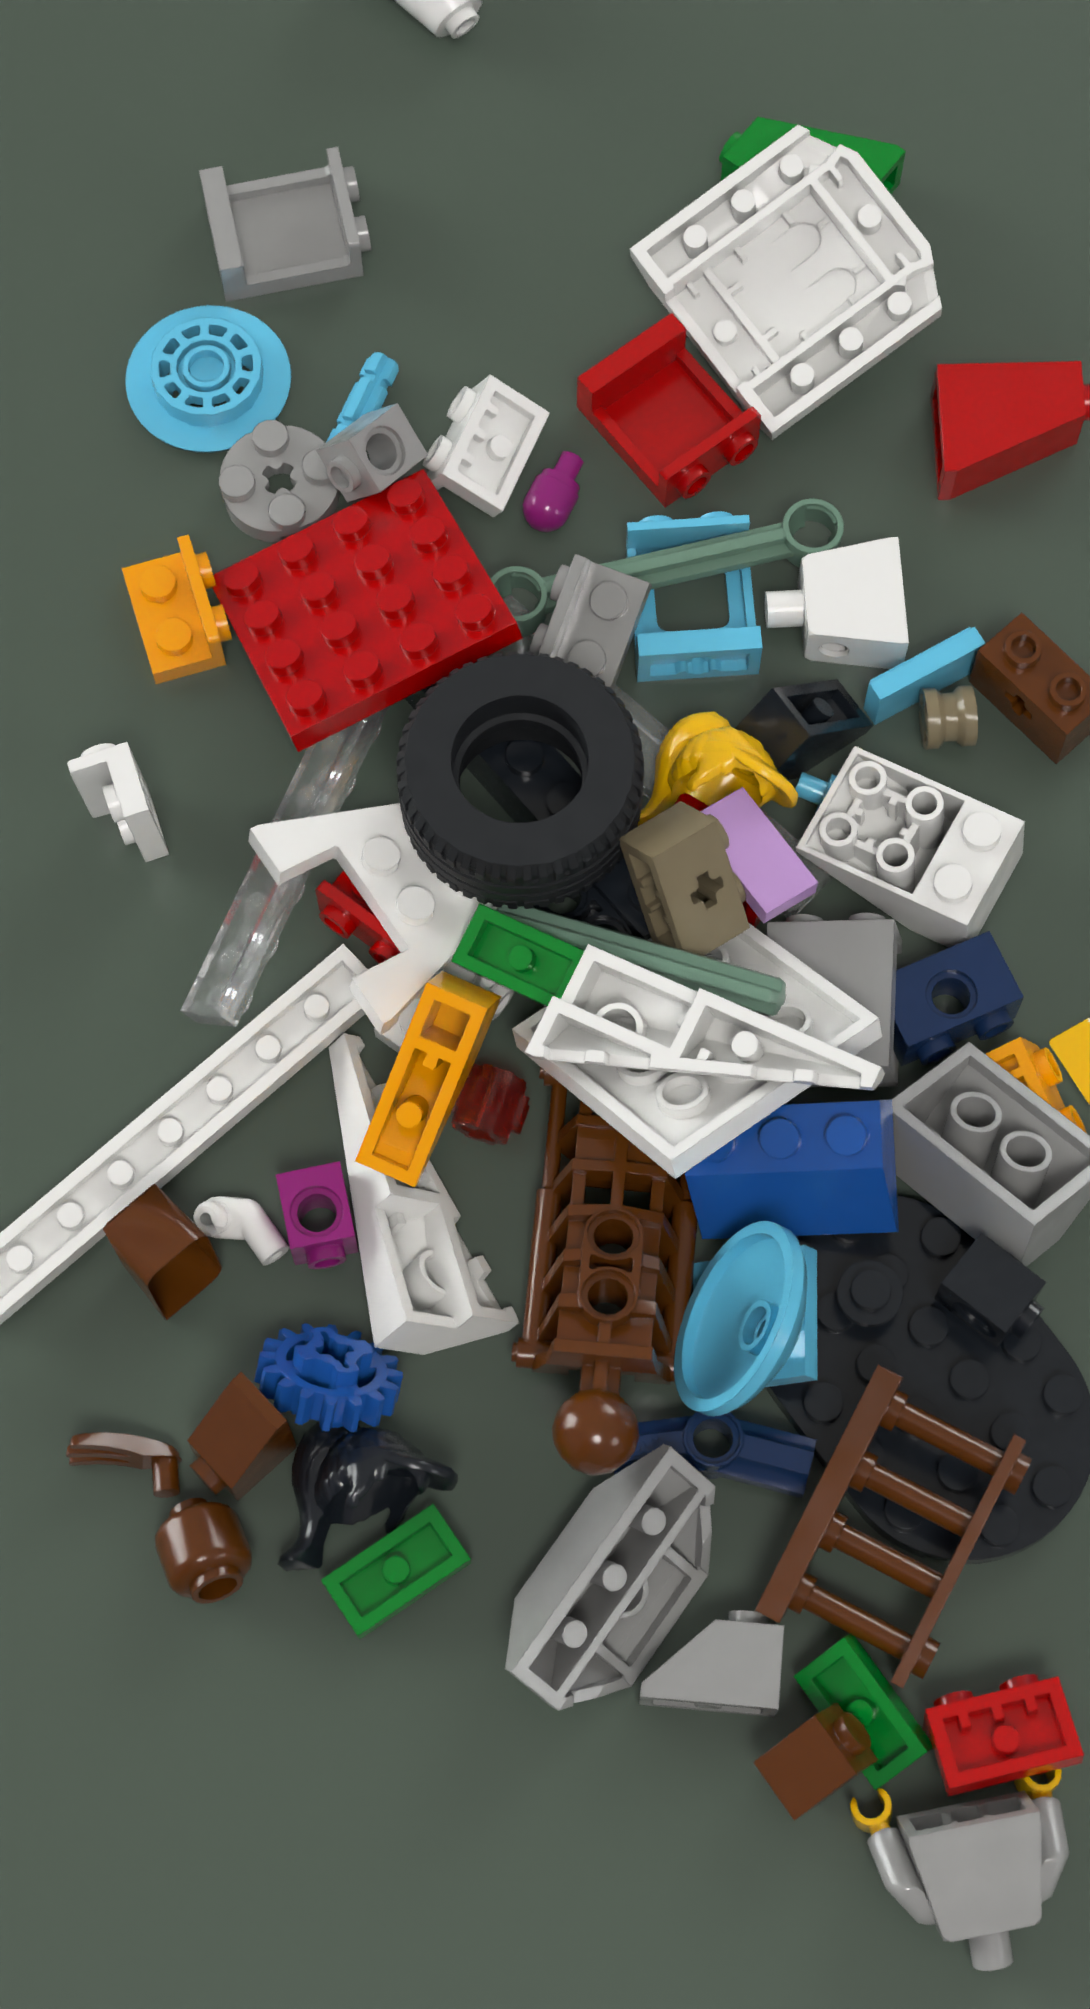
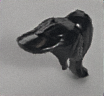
M317 1421L304 1433L295 1452L292 1464V1486L299 1510L300 1529L296 1542L288 1551L280 1556L278 1565L285 1571L319 1569L323 1565V1548L331 1524L354 1525L357 1522L365 1521L370 1516L376 1515L386 1508H389L391 1512L385 1523V1531L389 1534L404 1520L407 1510L418 1495L423 1494L427 1488L438 1491H452L458 1481L457 1473L443 1463L425 1457L419 1449L397 1432L378 1427L361 1428L359 1425L357 1432H349L344 1426L331 1428L328 1432L322 1431L319 1421Z

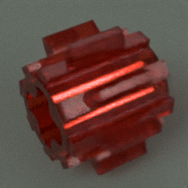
M473 1064L451 1112L454 1114L451 1122L453 1123L452 1128L460 1131L470 1139H475L489 1145H506L511 1132L518 1135L521 1133L530 1108L528 1105L530 1098L524 1095L527 1088L525 1080L518 1078L514 1073L506 1069L503 1070L489 1064Z

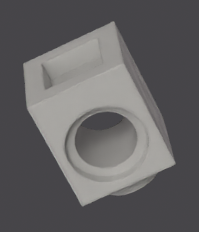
M398 403L362 415L316 450L326 466L329 480L341 491L347 502L380 493L428 456ZM366 450H367V452H368V454H369L370 461H369V459H368V457H367Z

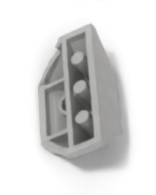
M663 1444L594 1487L515 1597L505 1670L549 1706L558 1711L572 1707L573 1703L595 1699L631 1687L709 1575L712 1537L710 1505L714 1504L715 1485L671 1446Z

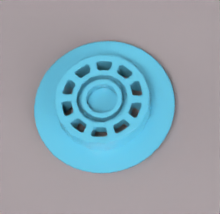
M197 306L175 312L163 318L141 337L128 361L125 378L126 392L130 406L137 419L159 440L173 447L191 452H221L229 450L240 438L253 432L255 426L266 420H276L289 395L291 366L281 340L260 319L231 307ZM243 366H245L251 371L243 370ZM242 386L244 390L241 394H237V390ZM175 390L179 393L177 398L172 397ZM225 401L227 402V403H225V404H223V405H219V406L214 407V405H216V404H220V403L225 402ZM191 404H197V405H202L203 407L199 408V407H193V406H190V405H191Z

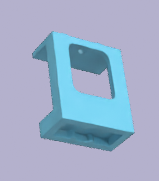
M716 511L704 514L700 518L673 520L668 516L654 515L643 518L639 522H627L626 558L747 531L750 526L749 515L733 516L728 512ZM750 567L725 573L729 622L722 628L665 631L661 629L657 623L654 589L650 590L633 636L637 682L759 674L763 647L761 628L756 626Z

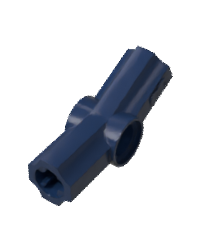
M696 1412L691 1416L638 1422L640 1436L635 1452L627 1462L614 1471V1475L665 1444L671 1446L707 1479L722 1477L802 1498L817 1440L736 1419L730 1412L715 1417ZM707 1429L717 1430L727 1437L730 1450L721 1457L708 1458L696 1449L693 1442L694 1437L699 1432Z

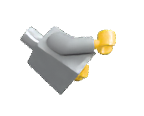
M1062 1769L1045 1772L1048 1783L1044 1785L1035 1783L1030 1777L1014 1780L1018 1790L1015 1793L896 1816L898 1828L890 1827L889 1825L893 1814L890 1796L884 1789H877L879 1800L884 1806V1811L877 1818L870 1819L861 1815L855 1797L853 1796L851 1800V1814L855 1825L863 1832L871 1833L867 1844L885 1889L917 1923L935 1925L943 1941L955 1942L968 1939L972 1966L977 1970H999L1010 1966L1014 1962L1009 1931L1038 1924L1042 1917V1902L1052 1897L1069 1857L1061 1802L1052 1796L1053 1790L1061 1780Z

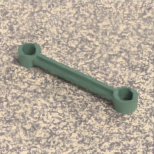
M809 498L793 504L787 510L781 523L600 565L652 584L651 590L787 559L790 563L800 568L801 558L807 554L840 548L844 522L840 512L832 504L821 499ZM805 521L819 522L825 525L832 533L828 538V544L816 548L801 545L793 536L799 529L805 527ZM511 566L501 569L492 576L491 581L502 599L512 594V588H521L530 591L539 600L532 612L522 616H513L522 637L535 633L540 623L545 622L547 614L554 612L557 602L550 600V593L557 574L541 577L538 573L527 567Z

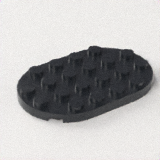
M897 1196L899 1232L796 1236L800 1245H807L817 1250V1380L765 1388L797 1433L801 1436L817 1440L814 1455L824 1469H826L877 1365H882L904 1377L898 1390L909 1395L908 1403L1002 1451H1005L1013 1433L1027 1440L1021 1453L1033 1458L1015 1495L1002 1489L965 1564H981L1001 1560L1030 1548L1046 1537L1071 1511L1079 1499L1090 1474V1393L1078 1366L1043 1319L1039 1316L1021 1339L1010 1332L999 1347L996 1348L936 1301L934 1298L941 1282L975 1242V1239L936 1207L919 1200ZM864 1260H874L888 1265L896 1272L903 1286V1301L898 1313L892 1320L877 1327H863L851 1322L841 1312L836 1299L837 1285L843 1272L851 1265ZM879 1426L868 1448V1451L879 1456L876 1463L973 1513L992 1477L895 1426L892 1432ZM849 1487L845 1494V1497L865 1522L892 1544L923 1558L927 1556L950 1561L961 1539L960 1536L865 1487L861 1493Z

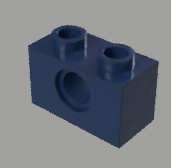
M990 931L896 970L893 1050L901 1067L918 1059L922 1065L935 1063L953 1053L957 1048L955 1043L976 1034L979 1040H987L1005 1032L1014 1024L1013 1018L1016 1017L1024 996ZM939 995L953 996L960 1001L964 1010L958 1014L943 1013L936 1008L932 999Z

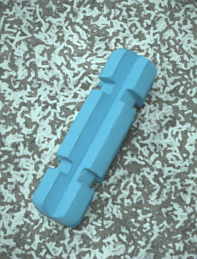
M374 352L366 359L359 374L360 380L355 382L337 419L338 425L336 429H332L326 442L362 415L381 409L388 395L387 388L392 386L399 372V366L395 360L388 358L381 352Z

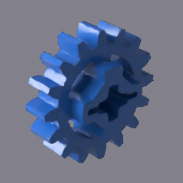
M307 1323L302 1324L300 1334L282 1328L279 1330L278 1339H265L263 1351L259 1353L254 1382L260 1383L259 1391L267 1399H274L273 1406L280 1413L290 1411L292 1414H296V1424L302 1425L312 1419L319 1421L322 1431L329 1432L331 1428L344 1426L349 1432H357L360 1420L376 1427L380 1423L381 1415L392 1416L395 1404L398 1401L403 1372L396 1370L398 1364L396 1356L382 1355L383 1349L375 1348L374 1342L368 1343L366 1340H361L362 1332L355 1330L348 1336L338 1334V1329L335 1325L328 1324L327 1327L313 1328Z

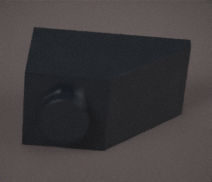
M835 679L772 688L735 729L742 730L759 740L764 749L770 754L777 771L787 780L798 778L802 772H807L866 734L874 725L839 680Z

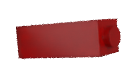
M1081 361L937 364L930 395L938 500H951L1077 444L1083 422L1090 421V384H1083Z

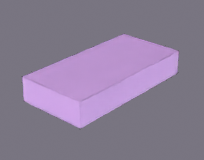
M743 787L700 811L706 815H713L724 827L729 838V847L726 849L732 871L739 878L745 889V901L763 924L816 892L818 881Z

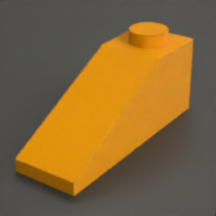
M441 971L426 983L356 1157V1162L412 1187L418 1185L478 1056L502 996L444 971Z

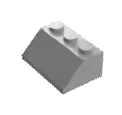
M970 1042L966 1043L892 1099L896 1176L976 1240L981 1233L985 1234L1026 1267L1060 1240L1090 1200V1136Z

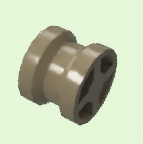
M972 685L957 686L951 693H940L936 688L920 689L919 726L925 750L939 749L944 742L956 741L961 747L976 746L978 738V713Z

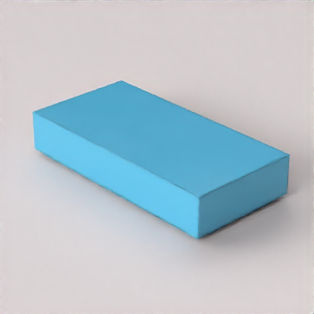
M975 626L973 628L968 627L869 681L863 709L873 724L876 725L919 702L920 689L936 688L940 691L970 675L977 652L986 644Z

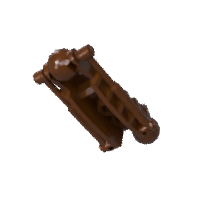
M540 1067L539 1079H544V1086H551L542 1188L536 1190L522 1337H518V1342H513L511 1362H516V1368L532 1369V1372L568 1375L569 1370L581 1371L579 1391L565 1401L556 1413L552 1426L553 1442L559 1455L573 1470L590 1476L603 1475L614 1472L629 1460L635 1452L640 1436L638 1420L634 1411L620 1396L621 1375H634V1382L671 1385V1382H675V1348L683 1315L692 1294L698 1221L685 1173L680 1175V1183H678L674 1177L603 1118L594 1116L593 1110L581 1100L579 1114L564 1126L567 1088ZM561 1154H563L571 1161L560 1172ZM586 1187L612 1189L610 1204H585ZM624 1190L651 1193L649 1210L624 1206ZM605 1244H617L625 1248L626 1251L620 1254H609L603 1252L599 1247ZM608 1302L617 1305L622 1310L615 1314L606 1315L597 1312L592 1307L599 1303Z

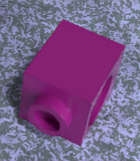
M340 1161L275 1174L289 1246L295 1266L307 1263L309 1269L331 1268L344 1263L347 1260L346 1255L359 1252ZM316 1208H326L336 1214L334 1223L328 1229L321 1232L309 1231L301 1225L304 1216Z

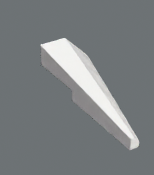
M589 944L561 999L552 996L525 1051L528 1056L540 1060L872 1091L881 1083L885 1075L882 1067L704 989L699 988L697 992Z
M343 1033L328 1048L374 1347L426 1355L510 1331L519 1324L517 1315L512 1306L501 1309L485 1280L492 1271L483 1255L473 1258L455 1226L461 1215L430 1160L416 1187H412L355 1161L386 1083L376 1086L359 1054L365 1047L361 1037Z

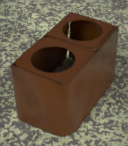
M156 1184L150 1186L114 1216L103 1228L123 1266L164 1320L171 1318L210 1285L222 1270V1265L208 1236Z

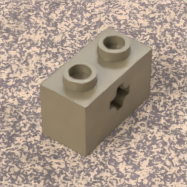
M680 801L629 831L619 839L653 942L705 956L750 928L743 907V902L746 900L745 889L739 878L732 871L726 849L729 847V838L724 827L716 817L711 814L706 815Z

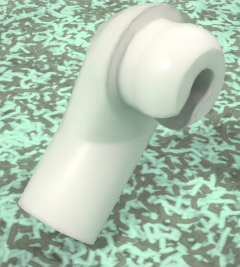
M226 1196L211 1197L199 1204L195 1209L194 1223L207 1236L218 1239L245 1240L263 1266L280 1259L289 1250V1245L261 1205L255 1200Z

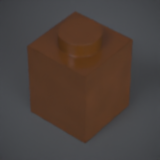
M835 1703L815 1714L753 1763L793 1820H796L818 1806L878 1759L870 1749L871 1739L863 1724L853 1714L844 1712L839 1704Z

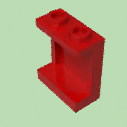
M672 313L577 377V408L665 508L681 496L684 499L695 496L708 484L711 475L728 463L731 466H735L745 461L758 445L761 414L754 407H750L742 412L685 348L686 328Z

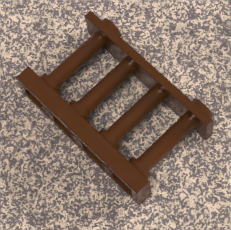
M877 1365L755 1611L778 1623L782 1621L788 1609L799 1615L803 1609L899 1659L900 1662L892 1676L891 1683L904 1688L910 1674L920 1679L924 1678L941 1643L929 1637L1002 1489L1015 1495L1033 1458L1021 1453L1027 1440L1013 1433L1005 1451H1002L908 1403L909 1395L898 1390L904 1377L882 1365ZM879 1426L892 1432L895 1426L991 1475L992 1477L974 1513L876 1463L879 1456L868 1451V1448ZM851 1487L861 1493L865 1487L960 1536L961 1539L944 1573L942 1574L846 1524L849 1517L837 1510L848 1488ZM818 1548L828 1553H831L833 1548L931 1598L914 1634L911 1635L817 1586L818 1578L807 1573V1570Z

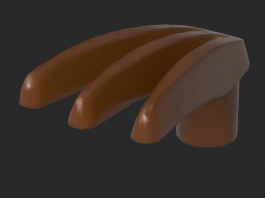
M114 1432L83 1433L72 1436L70 1445L66 1450V1457H69V1465L104 1464L142 1470L152 1469L153 1495L155 1497L169 1498L180 1494L178 1464L182 1462V1459L177 1449L173 1446L142 1436Z

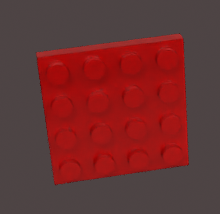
M424 469L397 481L380 493L370 495L213 575L216 586H213L212 589L220 604L223 605L226 616L298 752L436 683L441 678L448 677L449 673L454 669L463 668V664L475 663L477 659L484 656L487 657L523 639L516 620Z

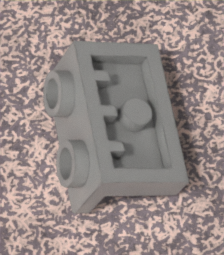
M575 554L571 566L562 564L557 572L550 593V600L557 602L549 625L540 623L529 652H534L536 656H539L540 653L549 654L551 658L557 656L565 659V663L570 661L579 665V668H586L593 673L592 677H599L605 681L606 687H611L614 690L652 584Z

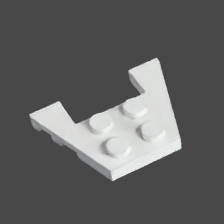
M400 803L266 823L250 828L248 842L277 885L331 859H336L401 952L352 977L349 988L378 1033L382 1035L389 1031L397 1023L399 1015L415 998L419 999L426 983L451 962L480 902L477 901L476 897L470 899L463 896L461 891L455 892L449 887V883H443L437 878L436 873H431L426 866V862H422L417 855V850L413 849L410 837L405 830ZM489 902L485 905L493 910L498 909V907L492 906V903Z

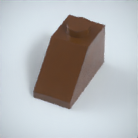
M242 1371L230 1381L187 1440L193 1453L198 1457L189 1465L194 1473L215 1495L226 1488L237 1501L245 1496L297 1448L287 1420Z

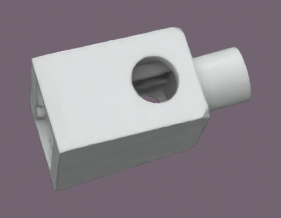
M888 537L807 554L801 558L798 590L765 591L766 627H801L803 654L806 659L892 669L905 661L909 639L898 537Z

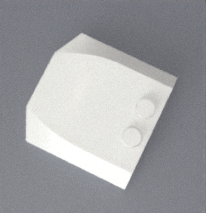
M800 125L795 126L630 248L631 258L651 290L668 312L672 313L686 328L688 338L745 411L750 407H754L761 414L760 429L771 440L775 439L930 325L942 313L940 295L938 296L931 247L926 238L858 152L841 144L838 147H834L810 136V130Z

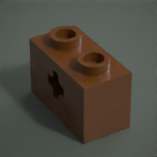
M1021 612L978 650L969 682L1046 756L1057 764L1090 735V676Z

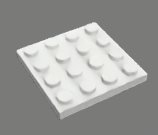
M750 923L749 929L705 955V957L781 978L786 983L785 994L787 995L784 1005L781 1006L777 1015H763L853 1055L858 1054L882 1037L880 1021L876 1015ZM544 1007L512 1028L516 1046L523 1053H525L547 1007ZM528 1056L675 1179L811 1086L808 1084L540 1060Z

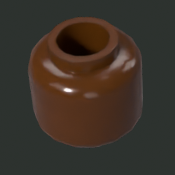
M191 1498L182 1501L171 1509L169 1518L161 1524L155 1535L156 1551L170 1588L182 1597L192 1598L196 1603H214L233 1595L242 1586L243 1578L252 1565V1552L239 1517L229 1505L224 1503L207 1502L204 1498Z

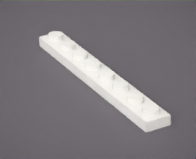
M344 944L332 952L0 1233V1325L106 1235L103 1230L104 1226L114 1216L153 1184H156L161 1189L365 1015V1012L349 988L352 977L368 969Z

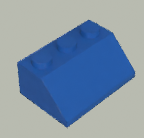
M892 1100L782 1105L685 1172L702 1239L731 1238L744 1227L758 1221H771L789 1229L795 1236L899 1232Z

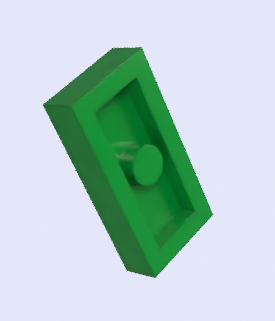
M479 903L451 962L547 1007L552 996L561 999L584 951Z
M432 1504L321 1579V1582L360 1640L472 1562L436 1506Z
M849 1634L843 1637L793 1676L819 1712L838 1703L844 1712L853 1714L863 1724L871 1739L870 1749L878 1760L862 1773L875 1791L933 1749L929 1737L854 1635Z

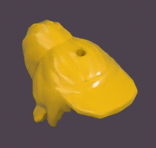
M715 711L694 713L680 719L669 730L660 745L655 759V779L652 795L645 808L641 810L638 826L672 807L679 796L684 793L710 806L743 787L759 808L771 800L782 807L793 808L797 804L798 793L793 785L777 771L770 754L764 749L759 740L742 730L731 727L729 721Z

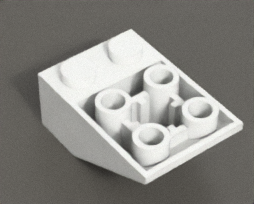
M854 746L796 846V852L909 930L950 948L978 936L1023 854L1025 821Z

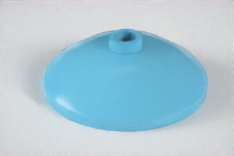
M758 1221L744 1227L719 1249L697 1282L683 1315L674 1356L676 1388L681 1400L690 1409L706 1416L715 1417L742 1407L755 1398L770 1383L792 1354L800 1336L805 1317L807 1268L799 1241L789 1229L771 1221Z

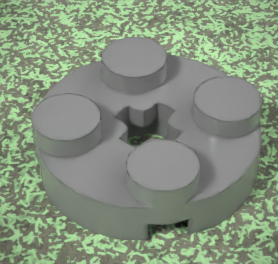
M276 420L263 421L255 426L253 432L240 438L226 454L219 476L221 496L231 521L245 534L271 543L279 542L282 540V537L291 536L333 515L340 500V491L329 480L326 466L316 451L325 442L308 430L296 426H285ZM276 474H288L294 487L290 491L281 487L274 494L268 491L270 487L268 479Z

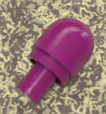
M563 451L554 469H543L541 474L535 477L524 498L522 507L526 522L535 530L553 532L561 528L568 520L579 499L580 487L575 479L584 462L578 455L569 451Z

